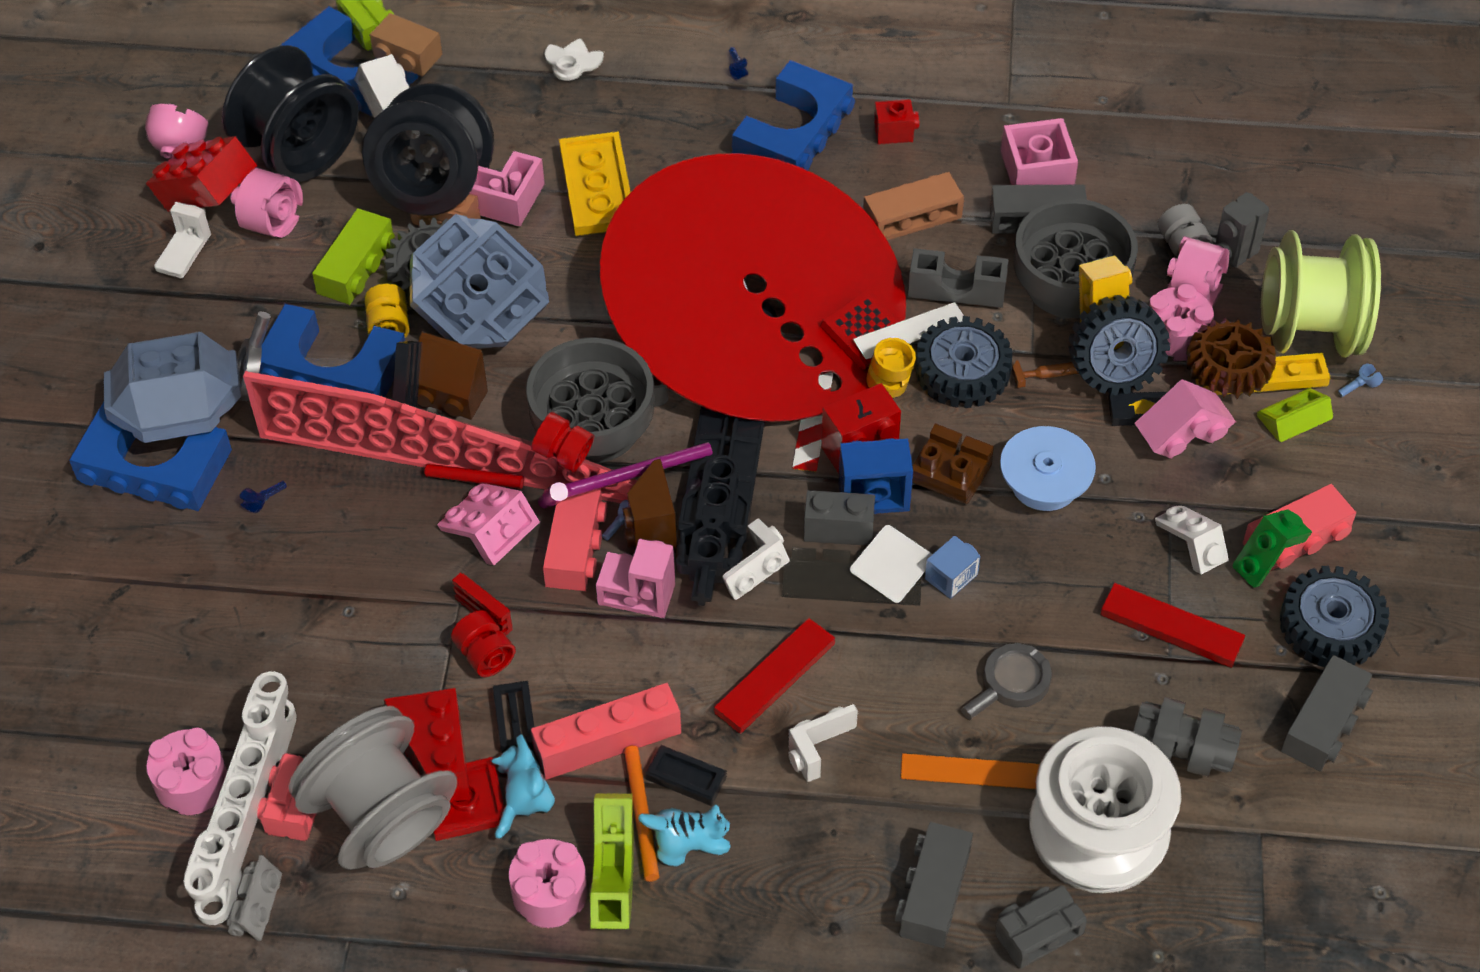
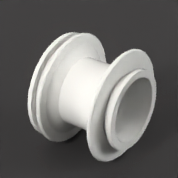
M1097 726L1075 731L1057 741L1047 751L1039 765L1036 778V796L1032 802L1029 815L1031 836L1035 850L1042 863L1064 883L1093 893L1123 891L1142 882L1162 862L1169 847L1171 827L1179 813L1181 803L1180 782L1176 770L1168 757L1156 745L1129 730ZM1093 790H1103L1104 793H1096ZM1123 798L1128 804L1120 803L1117 799Z

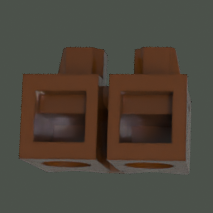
M935 423L927 444L924 445L913 464L912 483L968 504L992 466L994 446L967 435L962 442V433Z

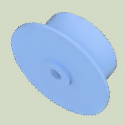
M1051 426L1032 427L1017 433L1004 446L1000 460L1003 478L1013 490L1015 496L1026 506L1041 511L1061 509L1081 496L1090 487L1096 469L1093 453L1081 438L1067 430Z

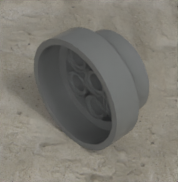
M1084 199L1055 200L1037 207L1021 222L1016 234L1013 258L1014 270L1029 297L1038 307L1059 317L1080 318L1079 265L1115 255L1124 266H1128L1133 278L1138 243L1130 224L1113 209Z
M581 338L562 343L549 350L536 362L527 380L526 393L529 416L535 431L537 432L546 416L550 412H554L569 420L570 428L578 425L595 435V438L585 459L593 463L607 462L626 453L646 431L654 414V385L649 366L632 348L610 339Z

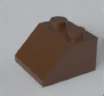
M422 332L418 341L422 342L417 403L423 407H432L447 412L454 417L460 416L472 420L488 392L482 350Z
M657 459L650 464L627 493L628 507L623 508L626 544L628 548L634 547V550H636L639 539L657 540L667 545H672L673 551L676 553L675 511L661 459Z

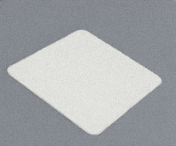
M886 525L853 563L850 571L893 602L899 603L926 571L927 559L933 554L892 526Z

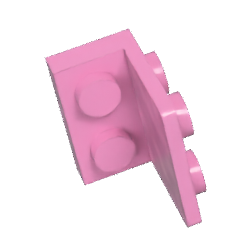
M479 484L469 491V496L459 505L449 509L445 514V518L437 525L441 531L471 538L485 563L494 566L540 521L522 491L490 484Z

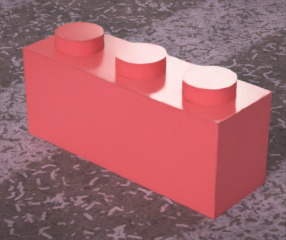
M1332 483L1270 513L1273 514L1289 509L1291 512L1299 515L1303 523L1312 531L1306 542L1285 548L1270 571L1278 567L1280 569L1286 568L1296 558L1304 554L1312 555L1319 551L1323 545L1333 540L1340 541L1350 534L1357 512ZM1263 517L1248 524L1243 540L1244 546Z
M601 488L568 497L556 505L543 565L545 587L586 591L588 579H594L596 558H593L594 550H600L602 541V530H598L599 523H605L607 516V502H602Z

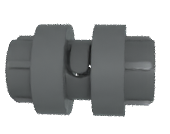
M1164 697L1162 705L1148 701L1141 703L1133 733L1152 742L1169 760L1171 756L1189 760L1187 771L1209 777L1211 769L1225 773L1232 771L1242 730L1237 726L1223 723L1225 713L1204 708L1201 718L1183 713L1186 702Z

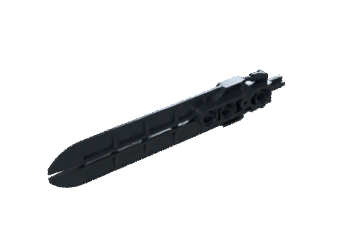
M764 300L762 303L764 313L776 318L775 310ZM701 406L694 446L709 442L712 448V455L691 461L679 518V545L676 546L677 571L680 574H689L690 581H694L691 600L698 601V605L705 606L706 602L712 601L714 583L724 584L723 574L741 562L743 556L741 549L748 537V525L750 524L751 506L765 421L735 417L732 436H727L730 416L709 410ZM725 445H730L728 456L724 455ZM692 536L690 547L686 544V537ZM731 538L737 540L736 546L730 549L728 555L727 543H731Z

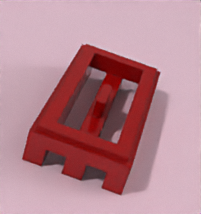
M460 572L452 579V584L455 585L453 587L456 593L455 599L471 612L478 610L488 612L498 624L500 631L506 636L513 630L510 609L464 573Z

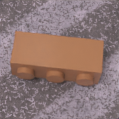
M946 172L865 196L863 209L877 224L886 239L890 240L961 219L964 196L951 174Z

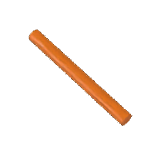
M632 745L626 747L624 753L631 794H633V809L644 878L646 881L652 882L658 880L660 876L652 829L645 827L638 820L640 814H649L639 749L637 746Z

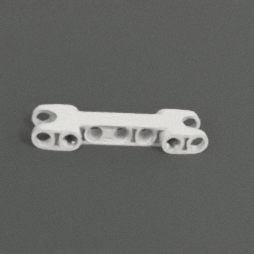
M275 671L262 673L255 679L242 711L244 727L208 828L196 840L185 873L184 884L188 894L195 899L196 914L199 920L207 925L220 924L231 914L243 877L241 866L258 819L257 812L260 800L266 796L269 787L270 771L281 760L282 755L287 752L295 727L297 715L293 704L287 700L288 685L286 679L281 673ZM269 682L280 684V687L274 692H263L261 690ZM285 710H288L289 714L285 718ZM253 762H259L256 765L248 766ZM249 793L243 798H237L241 794ZM230 826H237L231 831H225ZM196 878H198V890L192 887ZM214 901L223 903V907L218 913L214 915L203 913V909L207 904Z

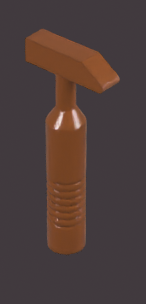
M1016 360L1012 367L1017 388L1025 387V378L1036 376L1040 379L1079 374L1072 362L1039 366L1035 370L1023 372L1019 361Z

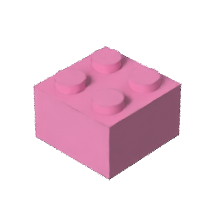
M1063 118L1005 125L1003 127L1001 154L1011 185H1075L1078 160Z

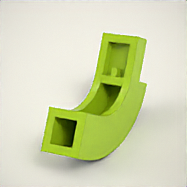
M595 793L594 871L590 892L591 929H629L634 855L633 794Z

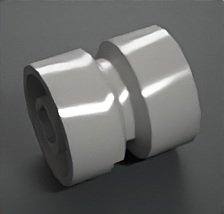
M1190 204L1176 205L1168 209L1158 220L1157 226L1177 259L1179 256V246L1184 236L1213 244L1211 235L1205 225L1202 224L1194 207Z

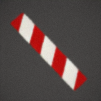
M826 371L819 375L818 381L823 389L831 391L833 372ZM822 415L801 419L793 469L817 471L822 440Z

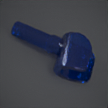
M734 47L729 48V53L734 61L729 64L731 76L738 80L749 75L745 68L748 64L747 59H741Z
M281 481L259 493L246 488L240 494V498L245 501L241 506L250 512L258 513L263 508L265 500L287 488V485L284 481Z

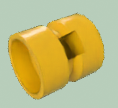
M387 283L371 287L365 295L368 336L373 327L377 326L404 333L406 338L409 333L405 291L397 285Z
M899 338L881 340L874 349L866 376L868 387L870 388L882 383L892 398L901 396L907 388L916 360L915 351L912 346Z

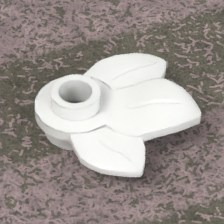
M581 39L575 40L563 49L549 44L545 51V59L553 66L554 75L566 81L578 78L582 72L596 69L602 63L604 57L602 51L588 52Z

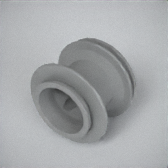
M383 706L365 712L336 729L302 760L289 782V792L294 797L295 806L300 812L314 814L333 808L350 829L351 833L345 839L338 854V863L342 868L357 869L365 866L378 868L401 858L430 836L445 819L450 809L451 803L449 801L457 787V777L453 772L437 771L420 777L402 753L412 739L414 723L411 718L403 716L399 709L393 706Z

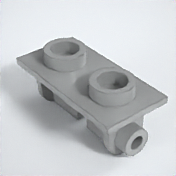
M263 855L259 856L258 862H251L249 867L244 868L237 894L241 898L246 897V899L234 902L230 917L227 920L228 932L230 934L242 936L244 931H247L257 941L262 940L282 877V873Z

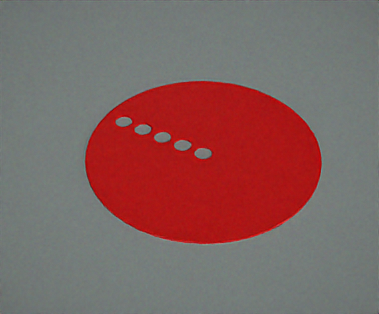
M739 153L713 154L683 160L665 167L636 186L623 200L607 227L602 243L600 256L602 295L608 315L623 343L636 351L645 360L652 375L669 389L693 403L732 417L769 422L812 418L822 415L824 406L868 389L866 376L869 368L863 371L821 327L822 321L865 290L869 289L900 322L904 321L906 317L905 286L899 264L886 237L873 219L850 196L832 183L808 170L778 159ZM750 274L759 275L764 279L766 289L761 293H752L745 288L743 284L744 278ZM769 298L779 300L784 305V314L776 318L768 316L762 309L763 301ZM789 322L799 325L803 330V338L797 342L786 340L781 334V326ZM805 347L817 349L822 355L821 364L814 367L804 364L799 356L801 349ZM826 371L835 373L841 380V387L836 391L823 389L818 381L819 375Z

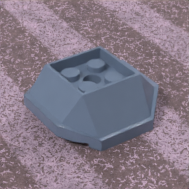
M455 214L415 250L410 258V306L445 339L476 349L505 347L549 303L543 265L497 222L467 218V216ZM470 284L478 286L481 292L473 290Z
M202 332L129 343L113 368L104 372V410L107 420L124 430L132 432L133 436L143 443L212 432L220 422L219 418L228 412L241 397L236 351L226 350Z

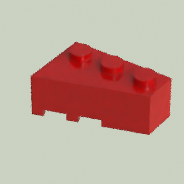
M456 688L383 699L385 706L398 708L403 716L411 718L414 723V733L404 753L406 757H409L419 776L423 777L437 771L453 772L457 777V787L449 802L471 799Z

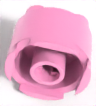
M255 168L244 178L240 187L237 186L232 191L231 202L235 205L236 219L241 228L281 238L287 236L296 226L299 215H295L297 205L302 206L303 194L299 182L295 179Z
M1184 236L1179 246L1178 259L1173 257L1168 266L1167 276L1172 277L1168 288L1179 287L1182 284L1193 285L1197 292L1202 294L1213 307L1223 286L1220 283L1222 273H1227L1229 250L1222 246Z
M1182 284L1179 287L1164 289L1153 295L1149 306L1159 315L1166 326L1165 328L1170 337L1167 339L1170 343V351L1165 352L1168 356L1174 357V361L1187 360L1186 351L1194 332H1198L1201 325L1208 326L1214 316L1210 302L1190 284Z
M192 728L190 730L176 731L154 741L150 745L147 773L162 806L167 809L176 810L182 815H196L216 805L228 771L217 743L202 728Z
M555 839L526 842L518 848L509 869V882L513 903L518 913L520 912L529 923L537 927L554 928L569 922V918L578 911L580 913L587 900L585 867L577 848L571 843Z

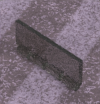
M792 547V558H789L790 562L784 565L782 597L920 606L922 576L901 602L895 603L851 573L850 567L854 563L850 562L851 551L823 549V560H816V549ZM857 551V558L863 551Z

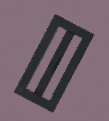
M397 342L392 400L417 407L422 342Z
M528 681L493 686L501 753L507 751L511 746L517 747L516 738L521 735L515 693L521 691L523 693L528 737L524 738L530 749H534L531 729L535 727ZM508 693L514 739H507L501 694Z

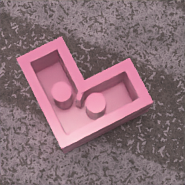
M513 151L502 172L478 166L477 179L469 194L478 196L480 216L521 226L544 186L542 158Z
M1181 379L1135 422V425L1153 452L1172 459L1174 456L1182 453L1186 449L1187 444L1195 437L1210 443L1223 438L1236 421L1216 393Z
M639 539L634 556L626 553L616 554L607 552L596 583L598 605L665 618L675 587L673 546L657 540Z

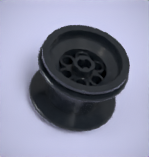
M281 45L267 49L249 61L233 80L226 94L222 111V123L227 137L236 136L243 147L246 148L261 146L263 162L270 172L290 177L298 182L317 177L329 169L342 156L354 136L359 117V106L356 96L346 83L337 76L329 74L313 77V67L309 57L298 47Z
M442 82L415 85L397 95L389 106L378 114L369 125L363 139V165L374 189L392 206L406 213L420 216L443 214L456 208L472 191L477 179L478 166L489 168L494 150V131L485 109L476 98L465 90ZM412 130H417L420 134H415ZM429 140L433 141L437 145V148L433 147L430 144ZM408 147H412L416 151V155L410 154ZM444 157H448L449 165L445 162ZM424 162L430 163L433 170L426 168Z

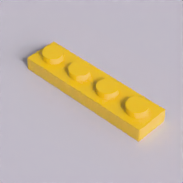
M1323 353L1277 356L1271 380H1269L1268 384L1264 385L1261 391L1254 390V392L1328 386L1330 375ZM1195 379L1196 384L1199 386V379ZM1219 391L1214 392L1217 395H1222V393Z

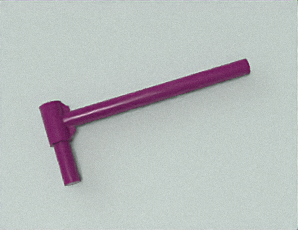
M707 442L571 483L556 482L543 492V495L538 499V504L541 508L555 506L568 497L642 476L654 460L661 459L663 469L710 456L712 455V448L710 443Z

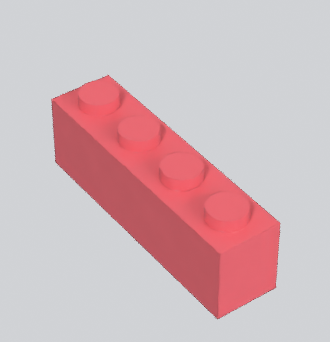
M667 682L532 728L533 748L544 778L548 780L623 754L624 749L628 746L634 745L641 748L681 734V716L679 707Z

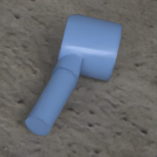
M1364 364L1359 370L1360 376L1339 389L1338 394L1343 397L1364 384L1372 388L1377 387L1382 383L1383 376L1380 372L1374 373L1376 369L1372 364Z
M628 500L621 502L618 516L602 534L606 541L624 524L623 508L628 507Z

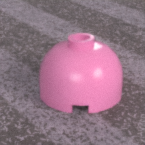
M155 104L150 107V111L147 114L145 129L149 142L160 151V155L170 159L173 156L172 151L178 145L184 142L191 144L202 139L205 140L208 121L202 115L190 109H187L185 114L177 112V106L172 104Z

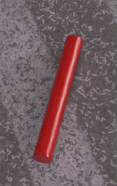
M429 463L425 467L426 477L522 489L524 486V476Z

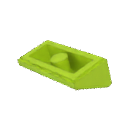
M1308 388L1257 412V416L1278 441L1283 442L1333 418V411L1329 396Z

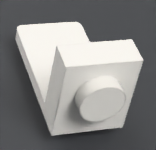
M175 202L170 211L176 233L156 262L155 269L163 274L183 278L207 242L211 232L204 209L195 205Z
M1185 506L1171 507L1166 513L1155 518L1157 526L1187 541L1192 567L1195 572L1203 574L1229 560L1221 524Z
M759 518L748 525L758 550L722 576L730 595L735 600L751 591L759 583L790 562L782 544L784 539L774 526L768 528Z
M854 704L845 708H834L825 716L812 721H801L789 730L790 762L796 772H802L807 782L820 778L821 758L814 745L856 728L858 710Z

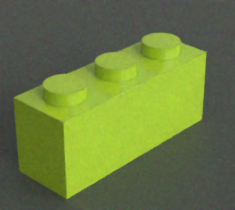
M357 208L312 273L316 293L350 305L357 294L362 293L365 283L372 272L377 271L380 260L386 253V249H390V240L395 239L391 219Z

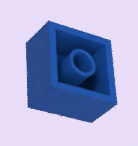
M908 438L840 443L838 482L840 492L874 494V514L910 511L913 466Z

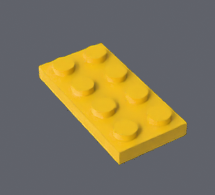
M619 131L559 139L575 236L606 232L615 211L631 193Z

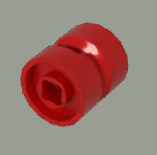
M550 412L537 430L531 450L547 459L555 456L558 465L575 473L587 457L595 435L578 425L570 428L569 420L554 412Z
M478 610L466 615L452 630V642L464 656H467V661L481 677H490L499 673L510 664L515 656V646L500 631L498 624L485 610Z

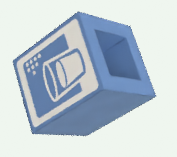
M953 536L927 559L925 580L951 599L978 575L981 555L978 554L971 544L964 543L956 536Z

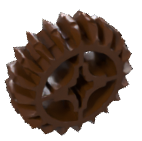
M1225 317L1220 324L1212 319L1208 326L1201 325L1198 332H1194L1190 345L1187 347L1186 364L1187 369L1191 370V379H1199L1200 387L1208 386L1212 392H1221L1223 398L1227 394H1233L1238 399L1241 393L1250 397L1254 390L1261 391L1264 385L1268 384L1275 370L1276 352L1275 347L1271 346V337L1263 336V329H1252L1251 322L1247 325L1240 324L1239 318L1232 323Z

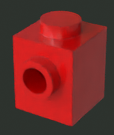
M911 99L875 102L874 127L877 144L913 142L914 130L919 129L918 111H913Z

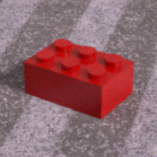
M236 136L227 138L217 137L209 141L202 139L191 144L184 142L172 151L173 156L167 162L161 163L153 170L152 173L154 175L146 184L168 212H171L170 210L175 202L195 205L199 208L217 206L258 165Z

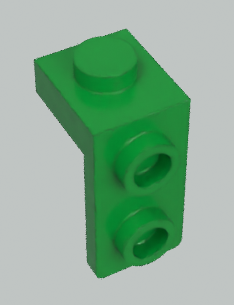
M1289 509L1266 515L1262 518L1234 561L1233 568L1253 588L1259 587L1284 549L1306 542L1312 531L1303 523L1299 515L1291 512Z

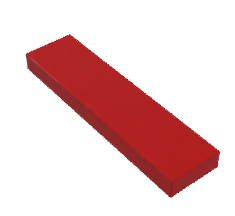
M1114 583L1100 614L1230 668L1233 667L1246 637L1245 634L1117 583Z
M808 618L714 707V714L738 733H743L835 645V637Z

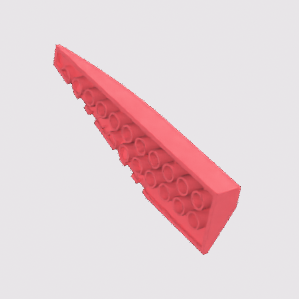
M245 371L243 375L260 438L423 468L429 463L524 476V486L544 490L556 482L567 484L612 470L585 459L579 469L572 473L558 465L555 456L547 459L532 451V441L443 417L376 394ZM632 478L602 487V500L616 503L628 500L627 493L638 480Z

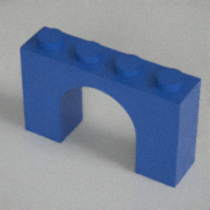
M329 6L281 45L295 46L304 51L311 61L313 77L329 74L343 80L356 96L359 111L361 110L372 117L373 114L355 81L359 67H340L330 62L336 54L355 39L351 18ZM404 70L405 80L409 86L419 75Z
M790 60L776 77V100L807 112L813 117V120L799 128L781 129L746 116L732 134V154L759 155L778 159L809 170L814 156L817 152L821 153L828 137L831 133L835 134L843 117L846 114L849 115L853 110L855 98L852 97L853 84Z
M285 303L262 344L259 374L386 397L394 381L396 343L405 341L404 333L374 326L360 353L354 359L336 367L317 366L305 359L319 333L315 311Z
M103 402L69 461L76 479L85 485H98L109 488L116 493L137 495L147 501L156 500L168 503L178 509L187 508L199 511L232 448L227 431L215 427L212 432L188 435L180 451L167 462L150 467L133 465L127 462L125 457L135 437L132 432L124 430L107 420Z

